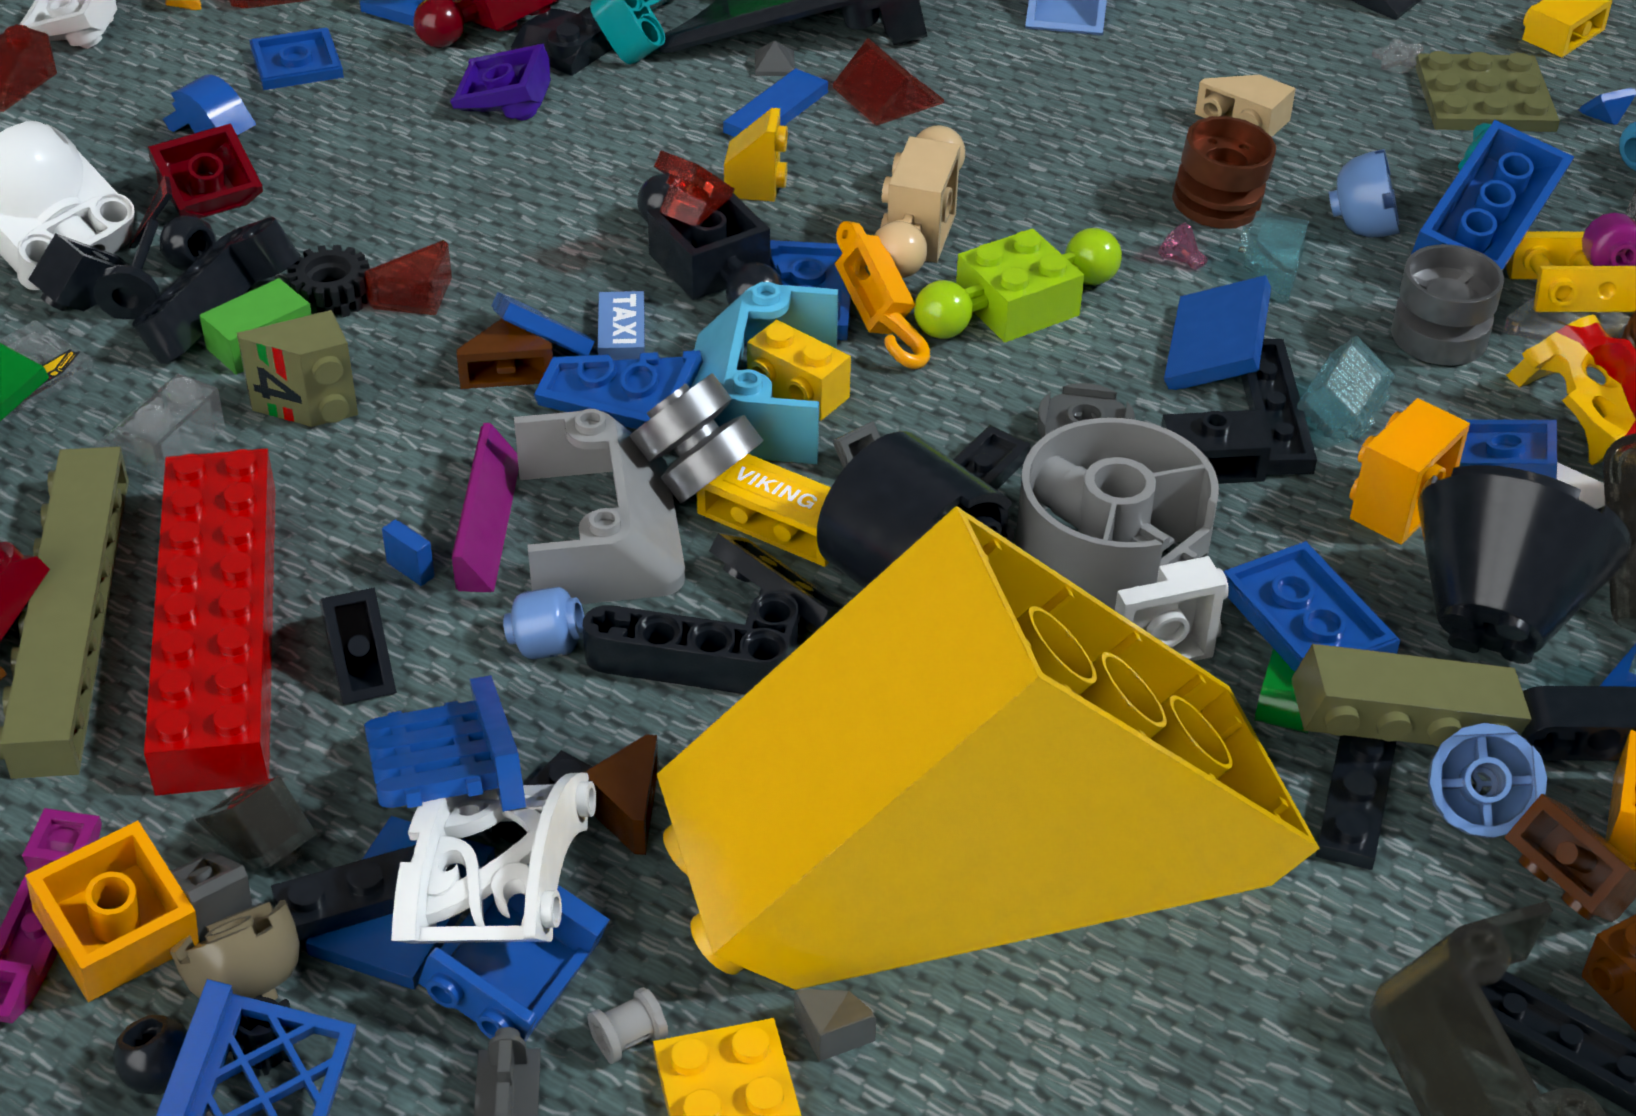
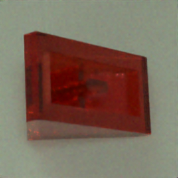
M442 240L364 271L369 305L377 310L436 315L452 279L448 243Z

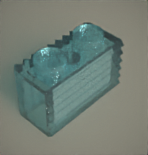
M1354 336L1329 354L1298 402V410H1303L1306 417H1311V423L1317 424V430L1324 431V437H1329L1331 442L1338 444L1349 436L1354 440L1358 439L1375 423V419L1371 415L1390 398L1391 394L1387 389L1396 375L1358 336Z

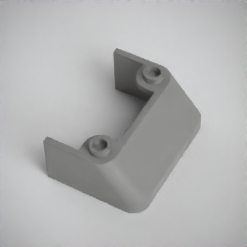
M597 409L514 417L520 480L613 472L618 508H601L585 515L579 523L580 540L528 545L532 591L561 587L569 593L571 598L577 597L581 604L661 597L671 595L680 590L685 582V564L673 495L661 479V476L668 469L666 460L661 456L648 462L629 435L632 432L609 414Z

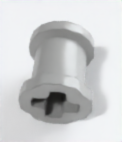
M644 987L634 991L633 999L604 1013L600 1009H596L588 1013L587 1016L591 1035L610 1064L621 1060L622 1052L650 1038L661 1040L668 1036V1025L661 1006L653 993Z

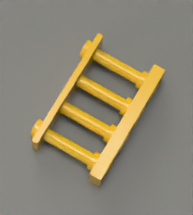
M1528 231L1507 263L1506 270L1510 279H1538L1533 306L1535 312H1634L1636 310V266H1592L1582 251L1584 232Z

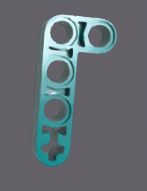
M671 0L591 1L590 8L595 21L616 54L629 65L637 63L665 43L664 30L652 10Z

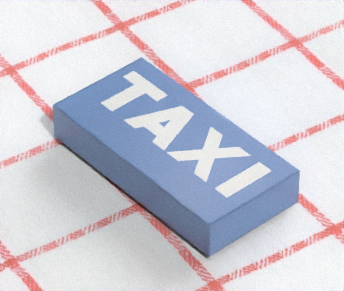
M644 291L599 292L598 355L609 354L612 359H639L640 353H645Z

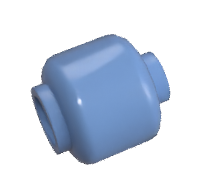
M561 587L520 593L514 599L511 613L504 615L503 626L507 642L510 645L516 644L521 654L528 659L570 654L576 648L577 641L583 639L582 624L584 612L581 602L577 597L571 598L569 593Z

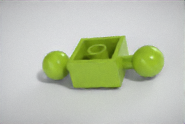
M1032 228L988 244L980 245L977 248L958 254L956 283L948 280L934 281L926 285L918 293L914 307L915 320L921 330L927 335L938 339H948L957 336L967 327L972 317V312H974L1005 343L1080 316L1083 284L1099 285L1113 278L1119 270L1122 261L1120 244L1111 233L1104 229L1087 228L1075 234L1068 242L1065 254H1061Z

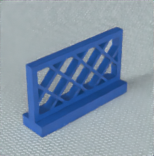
M207 979L156 1116H206L208 1109L213 1116H251L262 1109L267 1116H278L272 1104L303 1087L306 1088L315 1105L312 1116H329L356 1034V1024L233 994L232 985ZM242 1016L269 1022L277 1039L244 1055L235 1039V1035ZM282 1026L294 1028V1030L286 1034ZM313 1034L338 1039L332 1058L308 1071L293 1047L295 1043ZM231 1049L236 1060L225 1065ZM284 1050L298 1076L265 1093L251 1067ZM243 1071L257 1098L223 1115L213 1098L217 1084ZM325 1076L319 1093L313 1082Z

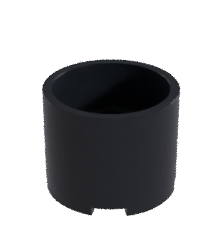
M907 431L893 432L876 439L863 448L839 474L829 490L820 511L817 524V545L825 560L865 588L956 506L1010 542H1013L1015 529L1008 525V508L1012 505V502L998 490L916 434Z

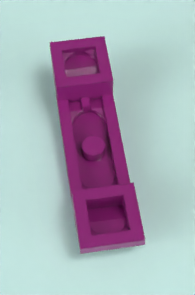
M44 808L22 854L27 866L26 874L98 840L102 826L100 816ZM25 876L0 927V1022L13 1023L31 1004L58 953L32 909Z

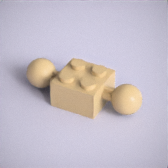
M930 126L922 130L916 137L909 136L903 152H896L892 177L886 176L883 183L881 199L883 203H888V213H884L881 228L876 231L874 236H879L882 245L890 253L902 279L918 272L925 261L938 262L956 215L958 176L965 160V145L960 135L947 126Z

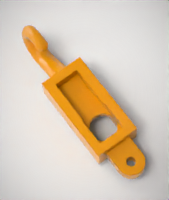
M843 221L836 232V240L843 254L835 262V266L868 332L879 334L894 333L911 348L914 354L904 351L897 344L895 336L887 335L884 343L890 355L907 368L913 370L923 368L930 360V348L923 336L905 319L916 304L890 253L882 245L879 236L867 235L860 223ZM866 265L868 266V270H869V272H870V276L868 275V273H867V271H866V269H865V266H866Z

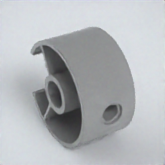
M1094 418L1064 425L1041 438L1026 456L1021 476L1015 545L1115 610L1117 591L1157 583L1159 566L1208 556L1219 495L1216 472L1207 457L1190 441L1171 430L1155 424L1126 418ZM1050 508L1056 516L1076 527L1078 532L1063 525L1045 510ZM1182 542L1161 558L1162 552L1173 543Z

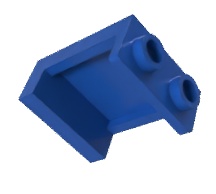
M558 885L557 891L561 897L562 915L560 925L557 928H553L552 942L445 943L441 949L434 948L427 957L418 983L426 988L430 997L438 1004L446 1008H455L476 1022L481 1032L489 1039L495 1036V1032L498 1029L512 1027L520 1032V1037L526 1042L598 946L610 919ZM493 893L483 899L485 926H521L526 895L519 893L509 899L507 907L510 918L503 916L499 912ZM471 912L459 926H475Z

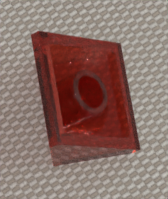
M869 38L866 39L833 83V88L876 126L944 103V99Z

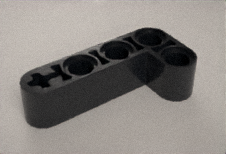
M269 217L234 229L217 240L133 321L132 326L160 364L170 362L186 352L203 335L200 314L243 295L255 282L276 276L287 270L298 261L300 253L275 217Z
M763 593L756 597L751 604L745 625L614 605L598 606L588 611L583 618L585 661L590 668L601 673L747 694L797 649L798 604L793 597L786 593Z
M1536 686L1523 691L1532 720L1521 733V737L1525 738L1531 746L1535 747L1542 760L1619 761L1630 730L1636 731V687Z

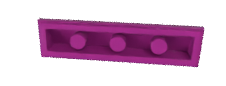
M483 423V426L480 428L452 553L455 588L458 591L494 592L519 471L517 453L491 423Z

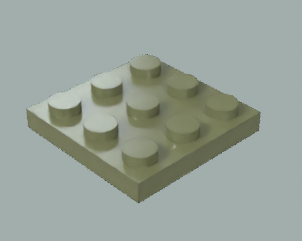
M1444 51L1416 54L1414 65L1435 130H1474L1477 125L1481 123L1492 124L1495 119L1518 131L1557 132L1560 120L1535 56L1519 52L1510 55H1489L1484 52L1449 54Z

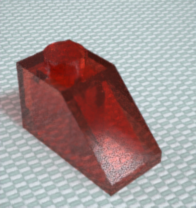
M15 24L8 27L0 35V111L4 112L57 74L48 34L28 28L25 25Z

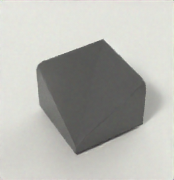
M804 989L795 992L794 1016L819 1062L875 1041L876 1017L872 1010L850 991Z

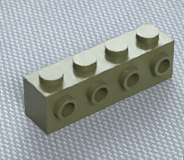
M1312 644L1291 678L1304 731L1329 733L1337 736L1348 735L1375 738L1385 741L1429 744L1439 747L1442 742L1464 727L1489 723L1507 726L1518 732V735H1521L1532 720L1516 670L1512 667Z

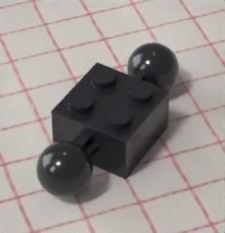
M661 173L650 177L641 186L637 204L641 216L648 223L649 255L692 300L726 289V298L730 305L748 288L757 283L772 282L783 285L779 274L770 267V228L726 185L692 195L689 186L683 179L673 174Z

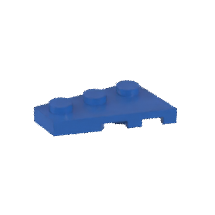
M770 240V262L773 269L779 274L783 285L838 289L837 340H847L851 296L835 266V262L843 254L839 245L834 243Z
M700 350L683 351V357L659 358L658 352L640 353L639 359L613 360L609 354L552 357L534 396L539 406L564 412L597 409L609 414L625 427L638 429L650 419L647 412L684 384L691 388L703 363Z

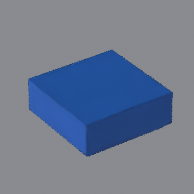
M396 519L384 526L382 534L387 563L420 586L433 579L435 573L431 542Z

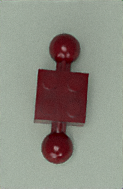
M424 0L419 4L414 13L413 24L416 34L425 44L436 48H444L454 44L460 38L464 30V23L468 21L489 27L498 32L506 31L515 27L518 24L517 20L526 15L534 16L547 12L551 9L550 4L558 0Z

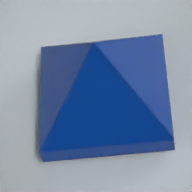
M1626 88L1600 94L1580 106L1581 108L1578 110L1587 116L1616 125L1636 96L1635 88Z

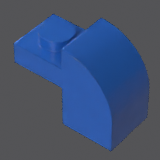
M210 74L204 75L170 93L175 100L172 105L176 111L163 118L166 126L172 132L188 124L194 133L231 123L238 136L256 125L235 90L223 79Z

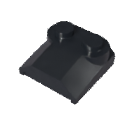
M590 7L583 9L580 13L551 8L545 13L538 14L522 25L511 46V50L543 43L549 56V66L571 76L613 49L595 21Z

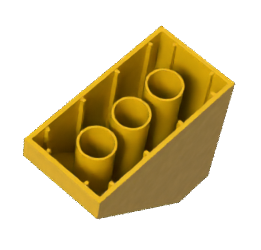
M957 506L656 774L672 823L664 830V845L674 863L688 876L699 913L692 918L690 923L691 933L697 947L710 963L727 974L735 975L745 968L794 990L1272 886L1320 849L1227 684Z

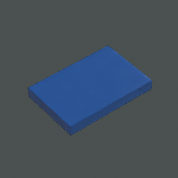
M1266 275L1180 296L1164 375L1168 389H1184L1259 371L1271 293V285Z
M1306 541L1223 571L1228 582L1229 600L1294 672L1312 644L1395 654L1398 652L1400 639Z
M390 816L362 860L416 845L417 840L411 841L408 835L411 822ZM465 838L461 839L473 848L479 868L484 867L495 859L494 847ZM456 863L461 878L466 877L467 871L465 866ZM392 913L311 937L306 942V948L310 956L415 990L419 984L418 981L427 957L434 948L440 949L444 943L410 944L391 941ZM462 913L438 922L436 927L455 926Z

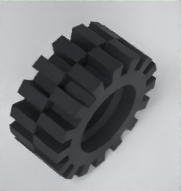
M325 245L317 246L318 252L315 253L311 249L303 251L304 258L300 257L296 263L287 269L289 287L310 303L311 314L332 310L333 314L341 313L344 318L350 316L351 308L356 312L362 310V303L368 304L371 300L370 295H373L368 259L365 260V255L362 252L356 254L355 248L349 246L345 251H342L341 245H333L332 250H326Z

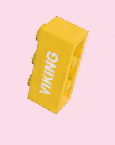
M747 454L697 492L698 514L823 567H826L829 563L821 555L816 537L820 511L831 487Z

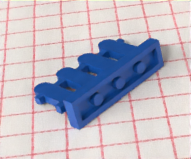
M491 675L470 679L473 701L462 703L453 701L444 703V706L406 713L401 711L388 713V716L374 718L364 724L380 806L394 808L407 805V808L422 806V802L465 794L472 797L482 795L483 791L496 789L503 812L526 807L518 750Z

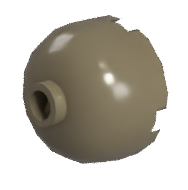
M280 900L274 909L270 902L237 912L206 926L208 933L205 935L206 940L194 946L189 935L171 948L170 953L181 978L188 989L199 999L206 980L209 979L232 985L233 994L248 998H256L262 995L263 997L276 1000L278 994L275 987L291 976L298 963L299 938L286 900Z

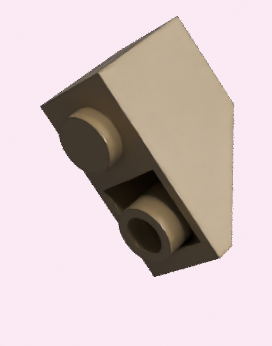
M1262 75L1204 78L1199 83L1195 114L1204 118L1229 116L1243 119L1261 127L1272 137L1290 121L1296 88Z

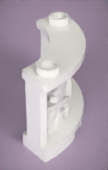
M588 773L565 774L556 784L523 785L526 807L504 812L496 789L483 791L482 795L472 797L465 794L422 802V806L417 807L408 830L410 840H417L411 862H400L391 941L410 944L552 942L553 928H557L560 925L562 915L561 897L557 888L563 861L574 837L579 832L587 831L588 817H592L596 809V790L594 783L589 781ZM515 821L526 830L527 834L482 868H479L473 848L467 842L461 840L464 837L477 834L499 822ZM456 863L465 866L467 871L466 877L461 878ZM456 864L453 869L446 871L449 865ZM493 893L499 912L503 916L510 918L507 907L509 899L519 893L526 895L521 926H485L483 899ZM469 908L475 925L436 927L438 922L456 916Z

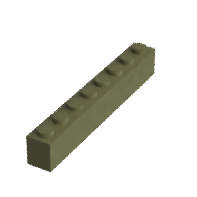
M121 446L60 449L56 470L48 472L47 483L50 499L49 503H43L41 506L43 534L41 538H35L33 553L50 570L29 599L27 609H23L19 614L20 647L12 648L11 671L13 681L12 686L4 687L2 698L5 720L4 725L0 726V760L5 759L11 779L79 775L129 483Z

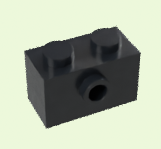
M1258 410L1210 411L1203 413L1164 414L1162 416L1161 427L1184 437L1207 457L1216 472L1218 484L1264 482L1266 480L1272 447Z

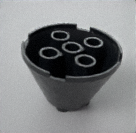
M1471 465L1455 467L1451 477L1438 480V477L1433 475L1425 482L1418 498V512L1437 619L1441 627L1450 634L1448 639L1449 645L1470 653H1477L1481 647L1498 652L1505 659L1518 664L1532 662L1534 653L1541 650L1625 564L1631 547L1630 533L1626 525L1608 506H1603L1601 512H1599L1592 506L1579 500L1580 489L1535 472L1503 466Z

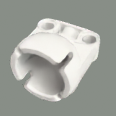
M25 121L0 132V255L17 272V278L24 287L30 290H40L28 279L38 264L35 261L41 259L55 233L112 254L129 244L132 238L135 214L134 205L130 199L118 194L82 156L65 134L48 124L45 125L37 121Z

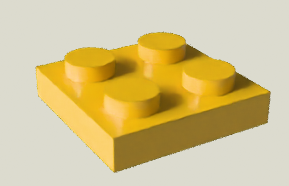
M774 1018L653 1041L654 1056L669 1116H802Z

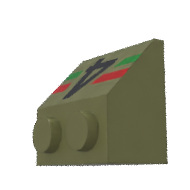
M332 310L237 333L250 406L253 411L310 427L329 422L336 423L345 418L358 415L348 343Z

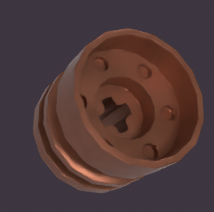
M1211 116L1197 120L1188 129L1181 158L1182 163L1179 166L1172 194L1176 208L1187 218L1201 225L1218 229H1233L1251 223L1259 215L1266 188L1265 182L1269 179L1276 153V145L1272 137L1261 127L1243 119L1229 116Z

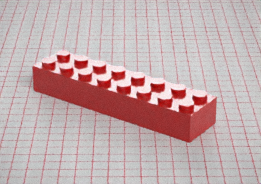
M268 448L239 449L229 452L205 454L190 453L165 458L144 756L155 796L269 785L276 490Z

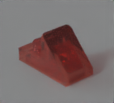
M662 150L654 165L656 169L669 176L666 184L670 187L660 212L692 226H697L730 199L735 190L700 165Z

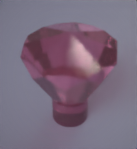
M1183 223L1169 232L1158 251V254L1164 259L1187 263L1195 271L1203 267L1208 261V258L1198 250L1193 230L1187 223Z

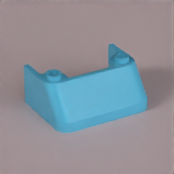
M760 282L748 288L698 334L694 351L700 350L703 363L691 388L711 373L716 376L732 400L714 418V421L720 427L736 417L745 415L764 440L748 454L763 460L817 464L819 401L772 398V382L767 376L755 370L739 369L744 346L747 344V341L776 319L829 346L837 348L838 289Z

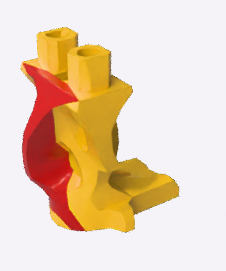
M1587 315L1567 324L1540 343L1522 353L1524 359L1506 377L1518 387H1522L1542 377L1560 373L1565 379L1568 394L1562 401L1574 413L1585 430L1589 448V463L1595 465L1608 459L1620 479H1624L1636 474V349L1630 340L1612 338L1605 332L1595 315ZM1587 368L1599 371L1605 377V384L1601 385L1592 380L1586 372Z

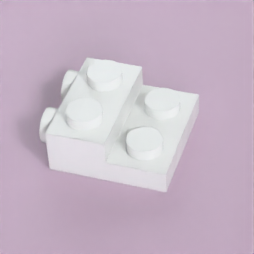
M1209 556L1159 566L1157 583L1117 591L1115 611L1191 661L1211 658L1214 655L1216 638L1221 635L1220 616L1223 600L1228 597L1227 578L1222 569L1215 567Z

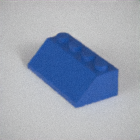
M1494 119L1419 231L1412 253L1432 245H1458L1483 253L1496 262L1503 271L1571 165L1574 156Z

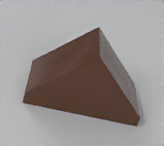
M501 318L457 349L460 389L539 384L553 357L552 343Z
M646 734L583 772L588 773L589 781H592L595 786L596 809L594 816L634 854L646 855L657 785L656 774L659 772L657 735Z

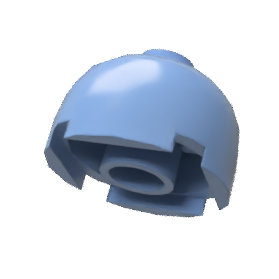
M1385 149L1365 153L1351 159L1342 167L1337 175V190L1329 191L1333 216L1342 215L1347 228L1357 235L1373 238L1400 233L1394 189H1392L1391 173Z
M1481 723L1461 728L1440 744L1430 761L1427 785L1433 806L1447 824L1466 835L1483 838L1507 835L1541 794L1545 795L1547 774L1542 757L1535 747L1531 746L1525 738L1518 735V732L1507 726ZM1478 774L1486 777L1488 781H1482ZM1471 778L1476 784L1475 788L1472 787ZM1482 787H1489L1486 794H1479Z

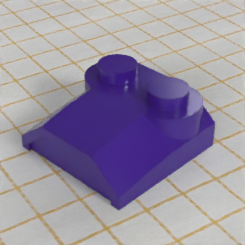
M544 44L469 59V65L454 98H451L450 101L453 109L461 111H503L505 117L516 118L521 121L533 117L542 104L551 81L549 56Z

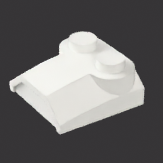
M35 0L14 32L17 38L28 41L67 40L71 46L90 48L102 40L101 35L109 23L113 21L114 14L117 11L116 0Z

